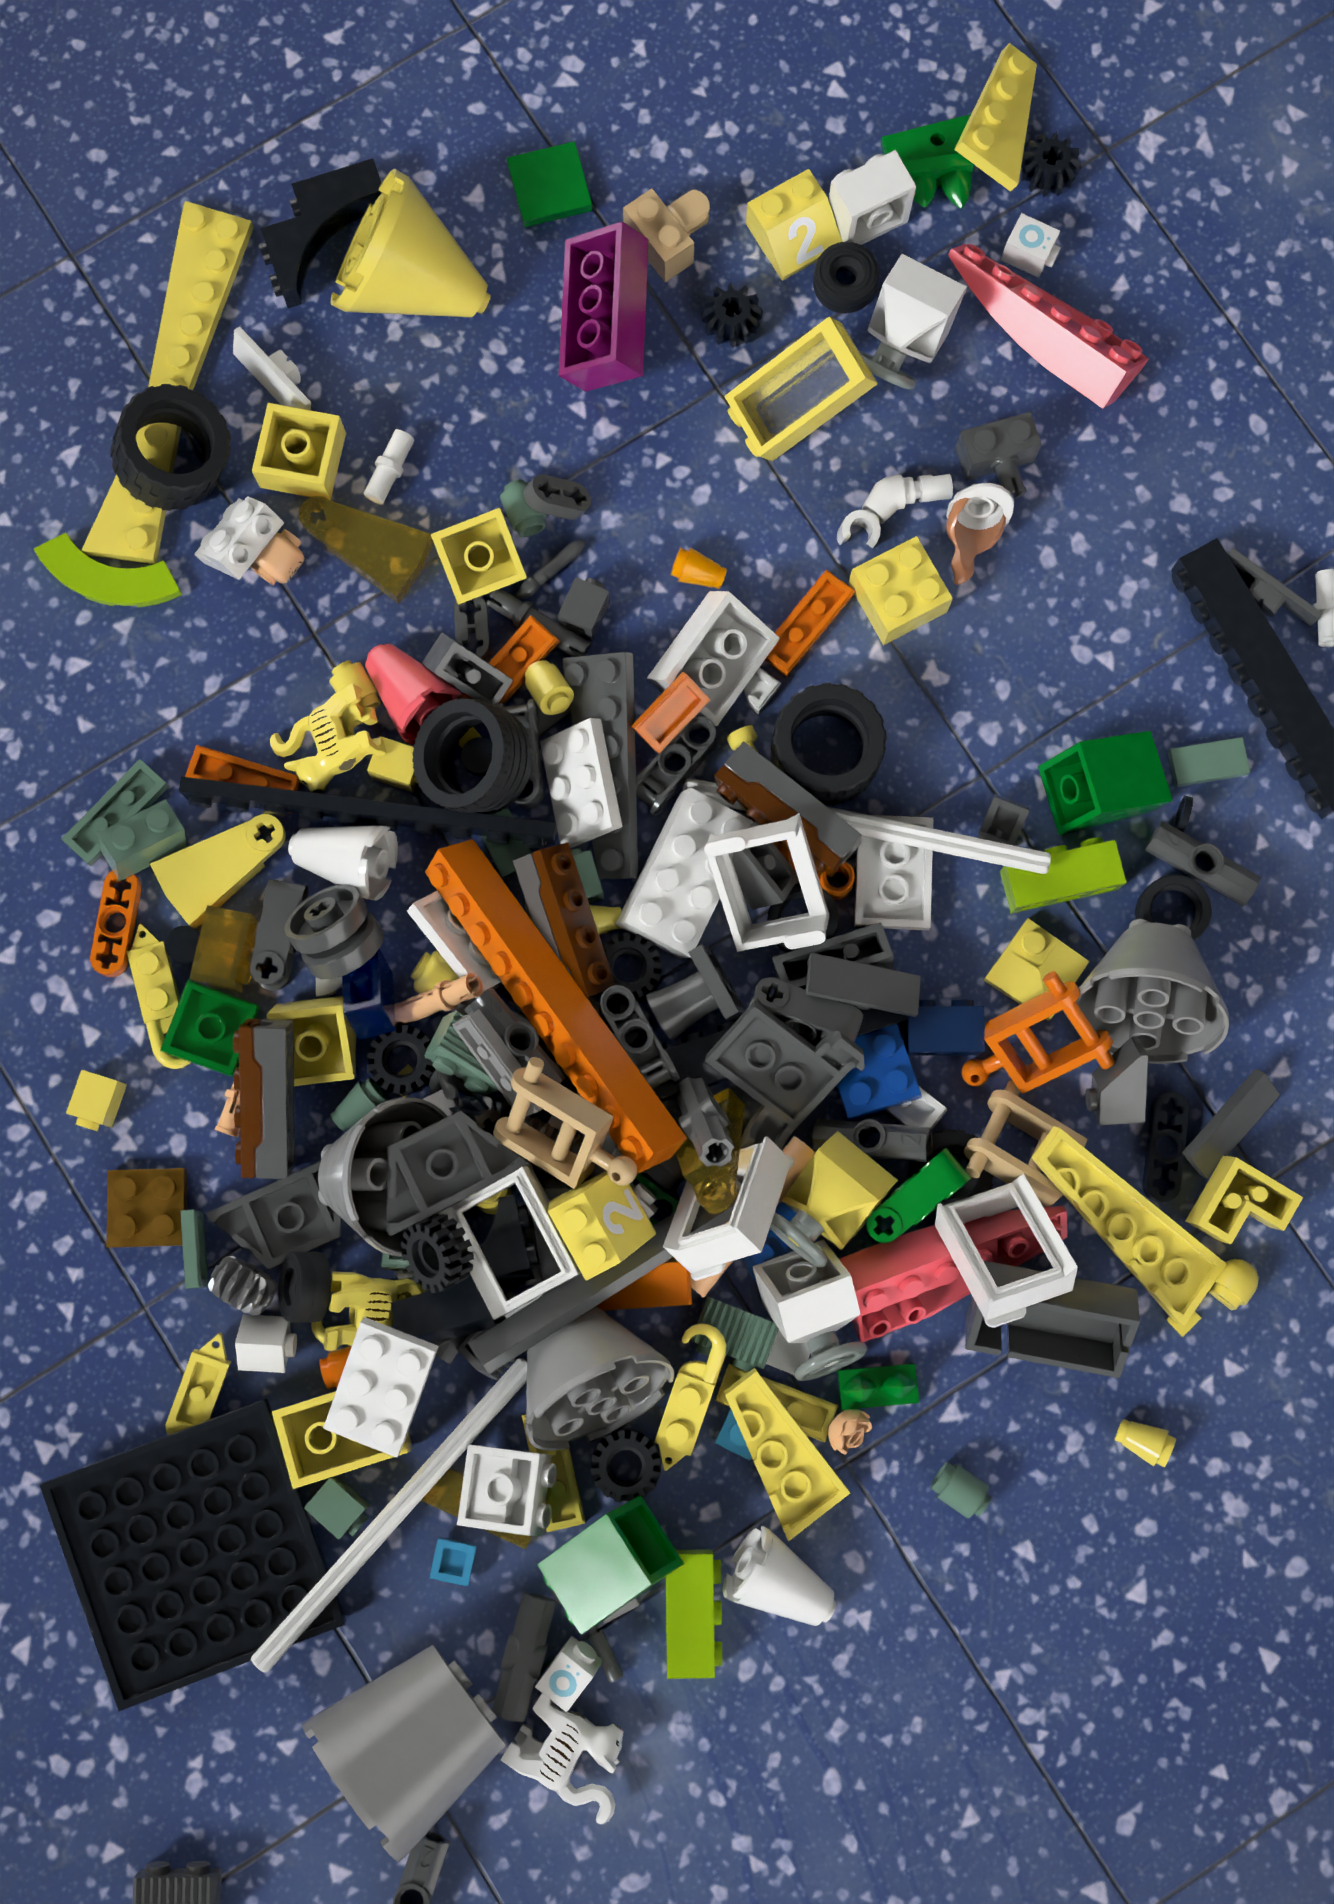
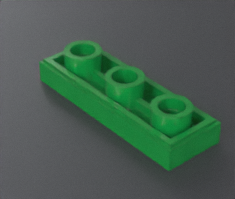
M971 114L882 136L881 147L883 153L886 155L896 150L902 161L958 153L954 149Z

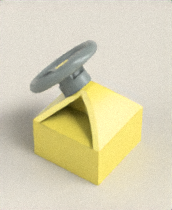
M837 1131L816 1151L782 1200L796 1215L789 1222L775 1212L770 1229L797 1254L811 1264L822 1268L827 1264V1257L814 1243L820 1234L838 1249L842 1250L861 1230L868 1217L877 1209L898 1180Z

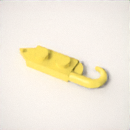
M139 924L132 949L127 951V956L143 1021L147 1026L152 1051L157 1061L164 1067L171 1069L183 1068L191 1062L160 1052L165 1039L164 1035L167 1034L180 1001L170 956L166 952L165 942H159L142 924ZM146 932V936L141 938V934Z
M700 1323L693 1325L685 1331L682 1337V1343L686 1344L695 1335H705L710 1339L712 1348L707 1363L689 1361L684 1363L678 1371L654 1443L659 1444L665 1471L670 1469L684 1456L692 1455L726 1356L727 1345L724 1336L717 1328L710 1324Z
M221 1332L199 1350L194 1349L192 1351L165 1424L167 1434L211 1419L231 1361L227 1360ZM218 1341L220 1346L216 1347L213 1342Z

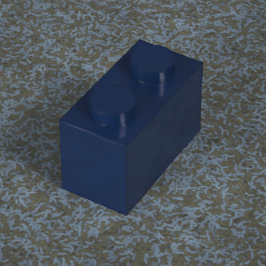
M919 1000L918 1015L916 1017L907 1016L908 1020L904 1024V1046L908 1056H980L985 1052L984 1006H974V1000H952L951 1006H936L935 1000Z

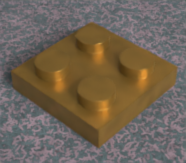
M187 1169L108 1170L106 1247L183 1246L180 1211L187 1210Z

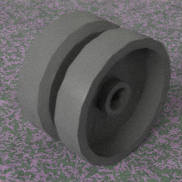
M347 884L335 885L308 897L295 908L288 917L284 927L287 938L295 950L301 952L303 962L311 974L319 979H334L358 969L375 955L384 939V933L375 916L368 912L366 902L357 888Z

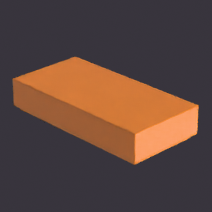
M682 672L631 727L654 751L660 754L711 699L686 673Z

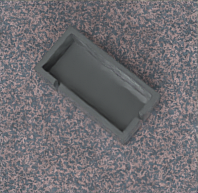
M984 1261L997 1287L1042 1272ZM1075 1278L1072 1291L1027 1306L1026 1315L1023 1318L1006 1323L1008 1357L1120 1378L1129 1354L1128 1347H1131L1140 1323L1137 1289ZM972 1296L965 1317V1349L1000 1356L1002 1351L1001 1325L998 1327L986 1325L985 1319Z

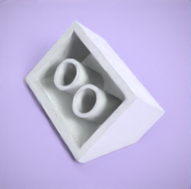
M709 591L646 679L663 693L682 672L686 673L711 699L697 716L706 717L712 721L714 726H718L780 638L729 591Z

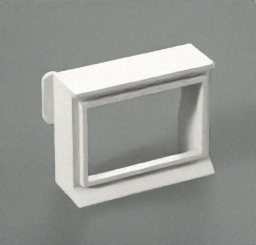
M800 813L783 821L719 835L710 834L704 851L712 870L737 952L784 943L788 949H798L818 945L825 941L829 912ZM787 840L808 913L752 924L730 853L742 851L745 848Z
M768 1136L764 1137L763 1143H757L731 1152L732 1160L722 1167L717 1165L707 1167L699 1158L695 1157L663 1244V1248L691 1273L693 1280L697 1281L717 1275L724 1270L727 1262L762 1252L788 1170L794 1164V1159L787 1156ZM731 1176H734L740 1183L742 1182L729 1223L690 1235L709 1179L716 1185H719Z
M526 1162L528 1166L519 1168L479 1192L439 1212L440 1215H448V1220L454 1218L458 1222L456 1228L463 1227L466 1232L463 1235L464 1240L470 1239L472 1246L467 1249L474 1254V1259L469 1261L474 1265L470 1274L493 1319L502 1316L509 1318L542 1297L543 1294L581 1274L548 1213L549 1199L533 1170V1166L529 1162ZM516 1184L561 1272L507 1301L463 1212Z
M1024 1173L1012 1183L943 1206L941 1203L937 1205L935 1227L979 1307L986 1325L989 1327H998L1021 1319L1026 1315L1027 1306L1073 1290L1078 1267ZM1019 1207L1053 1268L997 1287L963 1223L984 1216L990 1217Z

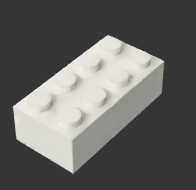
M693 788L681 792L615 925L635 936L636 934L643 936L644 940H650L654 946L679 959L690 958L691 956L688 952L696 948L720 899L704 847L709 840L710 834L719 835L746 829L753 821Z

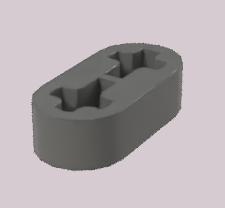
M539 474L523 489V496L528 506L540 513L575 520L591 506L590 494L585 487L577 482Z
M481 596L459 605L456 601L454 604L456 642L462 646H468L470 644L469 634L476 633L478 644L483 645L477 648L476 655L485 661L490 654L489 618L486 603ZM468 604H474L476 610H481L474 614L475 624H469L466 613H461V611L467 610Z

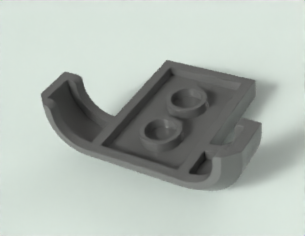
M756 1001L739 1017L706 1054L705 1062L762 1104L744 1130L740 1141L741 1149L757 1143H763L764 1137L768 1136L782 1150L783 1145L792 1132L850 1070L857 1067L862 1071L865 1068L863 1049L840 1031L831 1032L816 1046H813Z

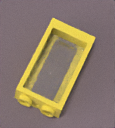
M829 316L724 397L730 405V408L727 410L730 418L738 427L742 426L748 436L745 439V443L752 454L756 457L774 461L878 383L843 324Z

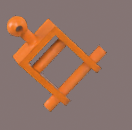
M1053 971L1043 978V982L1049 991L985 1022L984 1040L994 1055L984 1060L977 1058L968 1060L963 1065L961 1074L968 1085L980 1086L987 1082L990 1073L1004 1067L1017 1088L1024 1094L1093 1059L1097 1060L1102 1069L1112 1067L1115 1064V1059L1109 1052V1049L1113 1044V1039L1106 1030L1095 1031L1076 1003L1081 994L1076 983L1072 981L1063 983L1058 974ZM1063 1010L1081 1039L1048 1055L1030 1029V1026ZM1016 1034L1034 1062L1025 1065L1007 1038Z

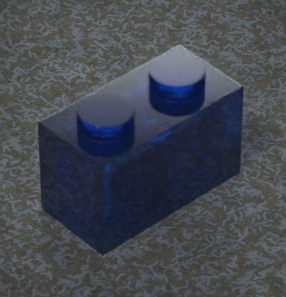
M379 948L375 955L365 964L342 976L344 1015L359 1040L396 1031L393 973Z

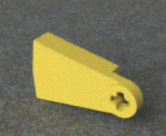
M261 814L247 822L149 864L165 896L187 924L196 929L265 867L264 862L284 844L286 832L276 817L269 814ZM263 825L268 829L275 828L271 833L273 839L268 843L264 839L258 841L256 839L260 836L259 828Z

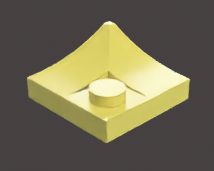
M1027 918L988 972L984 981L1021 1005L1049 991L1043 982L1044 976L1048 973L1055 971L1063 983L1076 982L1090 961ZM1054 1015L1046 1018V1020H1051Z

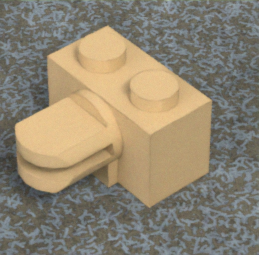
M651 188L623 207V222L649 239L648 261L664 282H667L694 263V241L689 235L708 223L710 205L706 195L700 191L691 190L666 206Z

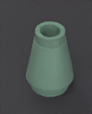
M369 1077L364 1082L359 1080L330 1116L334 1123L345 1132L373 1108L388 1101V1097L372 1078Z

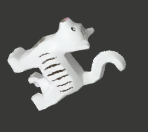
M542 1693L532 1709L550 1727L551 1733L544 1742H540L533 1737V1729L523 1724L514 1738L517 1744L511 1742L501 1761L519 1774L536 1779L548 1789L557 1792L562 1800L569 1804L578 1806L591 1801H597L600 1808L596 1816V1822L598 1824H605L610 1821L616 1804L612 1793L605 1786L589 1784L576 1789L571 1784L570 1777L578 1758L584 1750L589 1752L598 1765L613 1773L616 1770L615 1765L620 1762L617 1757L622 1748L624 1731L616 1724L595 1726L581 1713L569 1710L565 1712Z

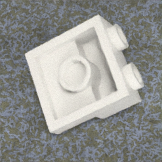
M248 496L245 500L238 498L235 503L225 510L223 519L215 529L204 536L201 546L194 555L204 564L240 580L284 522L265 503Z
M468 1445L457 1525L527 1536H542V1529L549 1526L552 1516L551 1506L546 1504L548 1487L552 1488L557 1477L556 1465L551 1463L552 1455Z

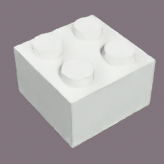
M896 150L886 155H875L865 165L853 171L851 169L844 170L831 181L828 200L842 242H854L862 245L908 222L916 185Z

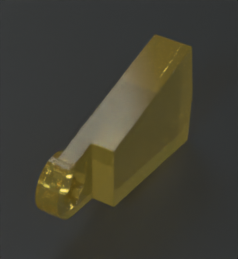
M311 497L303 502L299 510L300 521L309 534L322 542L330 553L398 604L419 577L434 544L430 533L330 501L325 497ZM321 509H324L327 519L325 521L318 520L314 524L310 515L311 512L318 513Z
M730 1088L721 1091L713 1097L725 1111L731 1123L726 1128L734 1145L731 1152L732 1160L722 1167L717 1165L707 1167L699 1159L694 1143L687 1135L685 1142L676 1151L684 1178L693 1186L698 1203L710 1214H717L727 1209L734 1202L738 1194L736 1181L745 1104ZM677 1117V1118L674 1119V1120L676 1121V1123L678 1124V1126H679V1127L681 1128V1130L683 1131L682 1127L680 1126V1124H679V1122H678V1118H679V1117Z

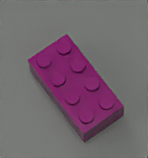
M623 221L565 240L559 377L585 392L643 376L649 239Z

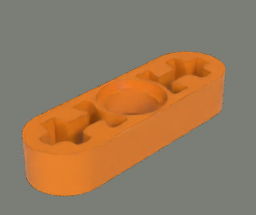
M113 870L107 874L104 880L90 954V963L93 969L106 977L119 976L128 966L127 951L131 950L142 891L141 881L134 874L126 878V881L132 886L130 890L125 889L123 891L121 899L125 904H129L128 908L126 909L116 904L110 905L111 900L119 903L120 892L114 886L115 883H122V881L119 882ZM114 913H122L126 918L125 927L117 933L109 932L106 926L108 917ZM105 936L115 941L122 940L121 945L113 943L112 954L118 957L117 963H110L109 969H107L106 964L101 962V957L108 956L111 944L108 942H103Z

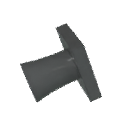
M702 944L688 952L698 972L666 988L646 994L656 1019L672 1041L688 1027L720 1008L725 1019L730 1021L738 1020L746 1011L713 950Z

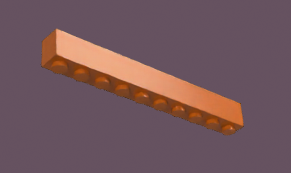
M474 839L438 849L425 871L431 884L440 893L452 914L459 920L472 942L478 947L491 966L493 972L511 994L514 1002L520 1007L535 1028L537 1034L555 1057L556 1062L563 1068L577 1088L580 1096L614 1117L608 1134L621 1151L622 1156H627L635 1162L637 1174L670 1159L687 1139L686 1135Z

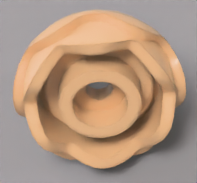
M846 1409L841 1412L828 1428V1439L833 1450H838L846 1455L849 1448L859 1447L863 1442L864 1433L872 1430V1424L869 1420L870 1416L858 1409Z

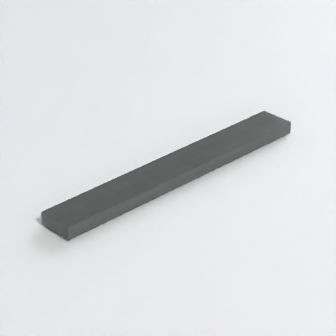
M734 1176L704 1193L690 1235L724 1225L730 1220L742 1185ZM675 1212L655 1224L653 1227L656 1235L621 1263L587 1281L581 1273L469 1342L470 1348L488 1374L492 1373L672 1258L673 1256L663 1248V1244Z

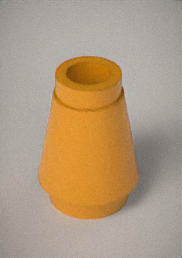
M680 547L670 575L677 577L678 582L720 589L727 568L721 567V565L691 547L689 550Z

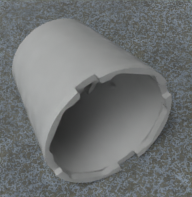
M431 1645L327 1707L302 1724L305 1735L309 1739L315 1736L319 1741L312 1748L338 1789L368 1830L372 1829L375 1825L378 1826L386 1836L380 1841L382 1847L397 1862H400L410 1853L506 1746V1743L491 1723L497 1718L480 1694L473 1698L467 1690L473 1684L455 1660L448 1664L434 1645Z

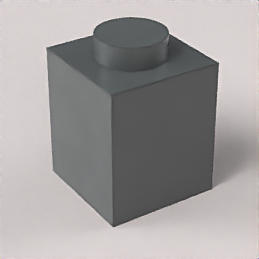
M575 577L558 613V623L577 635L593 641L610 604V594L608 590H605V585L592 578H586L584 581Z

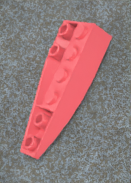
M963 244L950 250L948 256L968 287L1011 338L1043 367L1102 409L1117 400L1148 362L1149 358L1142 354V348L1138 344L1128 339H1124V341L1112 333L1113 328L1108 323L1100 319L1093 320L1012 272L1006 266L988 258L979 247L973 244Z
M1064 1206L1043 1207L1061 1239L1068 1238L1067 1210ZM1020 1209L1005 1211L990 1217L984 1216L963 1223L983 1261L1017 1267L1043 1252ZM935 1225L903 1234L891 1242L879 1243L839 1258L852 1277L861 1314L852 1320V1324L860 1342L879 1338L907 1325L916 1324L971 1294Z

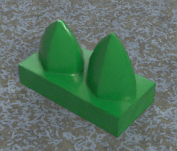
M953 153L902 161L916 185L913 200L924 208L927 207L935 195L936 187L942 186L946 196L954 205L960 209L965 206L971 192V176L974 164L961 154Z
M915 1363L837 1371L841 1410L919 1403Z

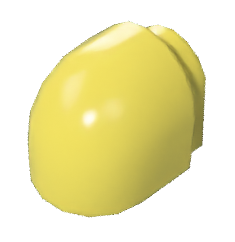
M1240 1259L1226 1261L1227 1266L1208 1291L1231 1311L1236 1310L1239 1305H1246L1258 1287L1259 1277L1256 1269L1250 1263Z

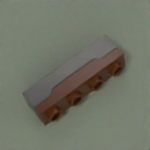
M744 741L724 763V766L714 775L716 785L719 787L716 790L717 793L732 805L737 801L748 810L745 813L746 816L759 825L787 820L800 813L815 868L819 875L826 872L829 876L833 877L840 869V866L847 861L861 844V833ZM787 840L778 841L790 851Z
M569 842L544 848L513 860L534 925L585 996L590 997L604 992L609 987L615 986L616 984Z
M247 1019L239 1027V1030H235L233 1037L234 1053H239V1068H236L234 1072L235 1091H240V1105L236 1106L234 1114L235 1127L240 1128V1142L236 1144L235 1162L236 1165H241V1178L288 1179L295 1169L294 1021Z

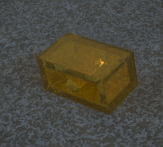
M207 905L189 979L201 985L241 993L243 984L247 985L251 979V962H249L251 950L255 947L258 920L252 914Z

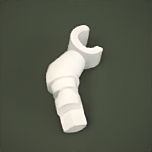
M901 474L885 477L876 482L864 502L862 510L851 512L840 525L837 531L839 545L849 540L851 536L850 527L860 526L868 533L866 544L873 548L880 537V524H883L898 509H904L906 504H914L915 499H919L920 503L952 499L953 483L951 475H922L917 477V481H913L912 477L903 478Z

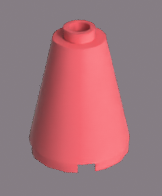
M393 644L377 645L367 655L365 668L399 736L407 743L415 744V738L420 730V726L434 709H437L439 705H443L445 702L459 699L458 695H461L455 686L433 673L426 666Z

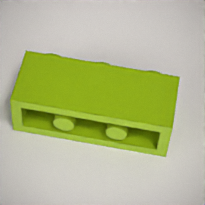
M1096 837L1081 842L1080 848L1067 850L1066 845H1060L1046 849L1044 852L1051 854L1049 871L1046 874L1004 866L1000 870L1010 913H1018L1119 890L1127 882L1116 841L1104 842L1102 837Z
M712 1549L676 1550L684 1565L666 1576L667 1679L715 1678V1666H722L723 1664L722 1641H714V1625H722L721 1600H714V1584H721V1560H713Z

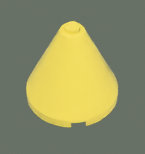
M395 168L392 169L378 189L382 194L377 198L374 205L370 204L351 241L335 281L343 286L344 289L341 295L332 293L331 305L344 312L452 317H473L476 312L482 314L491 297V294L487 293L488 284L410 177Z

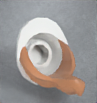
M974 483L957 492L954 499L948 505L946 530L955 547L954 556L951 561L955 585L965 583L973 576L974 558L976 555L990 549L1000 539L1005 526L1010 521L1013 514L1014 499L1010 491L1003 486L993 483Z

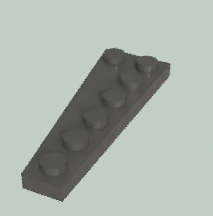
M619 652L563 658L565 680L574 692V698L570 704L573 726L588 718L601 719L622 822L621 828L592 839L599 879L638 878L635 730L631 727L635 722L633 653Z

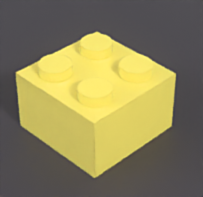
M268 403L252 468V473L259 487L331 501L346 436L340 416Z
M917 536L853 568L848 583L855 590L854 595L883 645L947 613L953 599Z

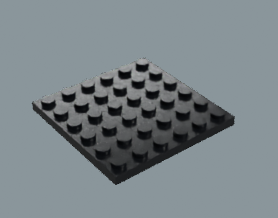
M267 1398L39 1484L118 1711L251 1661L253 1654L329 1571L309 1514L304 1509L305 1503L299 1487L295 1489L292 1487ZM338 1595L333 1598L293 1645L345 1625L346 1618Z

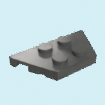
M458 1111L388 1146L386 1231L388 1235L392 1236L488 1187L519 1168L528 1166L526 1161L502 1145L501 1141L492 1134L480 1128L475 1121L462 1111Z
M321 1161L291 1174L288 1179H280L206 1213L207 1218L212 1223L223 1229L235 1242L247 1249L268 1269L282 1265L285 1256L290 1252H310L342 1237L343 1219L329 1206L323 1205L318 1197L320 1189L318 1172Z

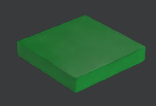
M575 141L506 158L524 228L593 211Z
M187 980L160 1052L233 1077L239 1063V1053H234L233 1050L234 1032L239 1030V1027L247 1019H255L260 1006Z

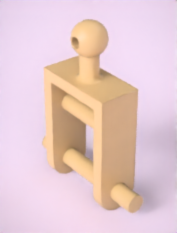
M531 1057L527 1067L515 1070L511 1079V1087L517 1092L510 1115L509 1117L497 1120L493 1130L494 1137L501 1141L502 1145L573 1189L577 1188L592 1174L595 1164L607 1170L610 1180L615 1184L627 1185L633 1182L637 1176L635 1162L627 1156L615 1157L602 1149L614 1118L612 1115L542 1073L544 1061L540 1058ZM531 1102L563 1121L556 1142L524 1123ZM577 1130L585 1134L578 1155L569 1150Z
M1013 1080L1007 1082L1004 1090L993 1091L988 1099V1107L993 1113L981 1138L970 1139L964 1149L965 1156L970 1160L965 1171L971 1177L979 1178L984 1169L1007 1184L1012 1183L1024 1173L1040 1203L1044 1207H1050L1063 1194L1047 1176L1041 1173L1042 1170L1033 1159L1030 1158L1027 1165L995 1145L1005 1122H1009L1038 1140L1033 1154L1053 1126L1061 1128L1083 1147H1085L1088 1139L1018 1097L1020 1090Z

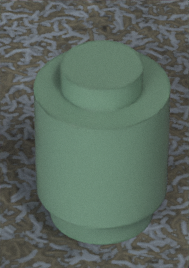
M519 479L508 483L504 487L500 500L512 529L517 531L520 537L524 538L533 536L545 529L546 523L544 520L546 514L537 512L528 506L523 496V489L529 482Z
M945 1462L930 1485V1488L937 1493L936 1497L967 1519L973 1514L979 1517L991 1500V1496L987 1494L989 1485L958 1464L953 1466Z

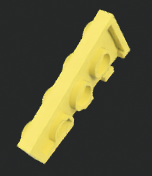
M1009 43L1002 50L954 150L1011 192L1019 184L1037 64Z
M753 1368L726 1389L724 1394L789 1542L848 1496L850 1491L758 1371Z

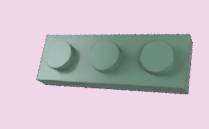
M139 759L61 840L92 867L103 855L97 833L149 808L170 786Z

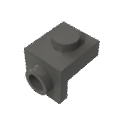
M994 794L977 838L1015 846L1030 807Z

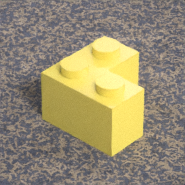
M1222 1156L1185 1222L1217 1241L1232 1244L1248 1215L1269 1228L1284 1231L1303 1197L1239 1158Z

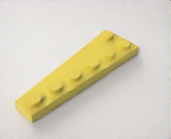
M184 202L148 387L171 384L174 386H186L190 390L194 389L254 229L250 220L191 202Z
M1053 1126L1031 1158L1171 1319L1177 1324L1185 1326L1227 1264L1065 1131Z

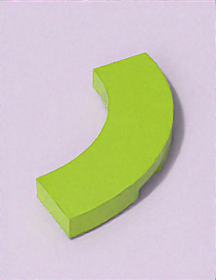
M66 532L34 548L40 561L60 583L84 596L86 599L100 604L146 607L164 603L183 595L164 560L140 568L126 569L107 566L91 559L80 551Z

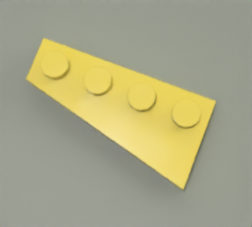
M153 423L141 428L136 434V442L142 455L158 469L173 473L181 427L170 423ZM116 474L81 551L87 556L156 564L166 510L157 507L152 508L145 505L139 499L136 500L126 488H123Z

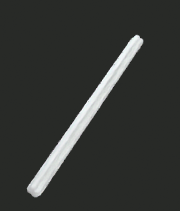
M687 778L684 783L683 791L693 788L726 807L748 811L737 801L732 805L724 800L716 791L719 788L716 783L694 778ZM828 807L861 833L862 836L1046 874L1049 871L1051 854L1047 852Z
M518 1358L253 1654L251 1661L260 1671L268 1672L463 1454L468 1445H471L527 1382L526 1360Z

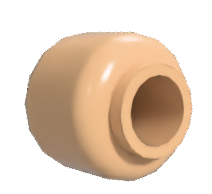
M286 529L281 533L277 532L250 568L271 585H275L276 582L287 583L304 562V555L298 548L302 542Z

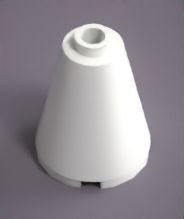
M384 826L301 828L297 834L292 835L288 845V852L292 856L294 864L336 885L347 884L356 887L364 899L377 901L384 896L392 880L385 878L389 868H396L398 843L395 832L388 831L390 828Z
M761 1526V1531L757 1528L753 1529L742 1541L731 1560L737 1564L733 1576L728 1573L725 1575L722 1589L724 1597L734 1603L813 1626L819 1625L822 1621L824 1623L832 1617L836 1608L834 1591L770 1529L765 1526Z

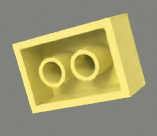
M336 1391L272 1411L293 1489L393 1458L391 1455L323 1429ZM409 1432L399 1455L413 1450Z

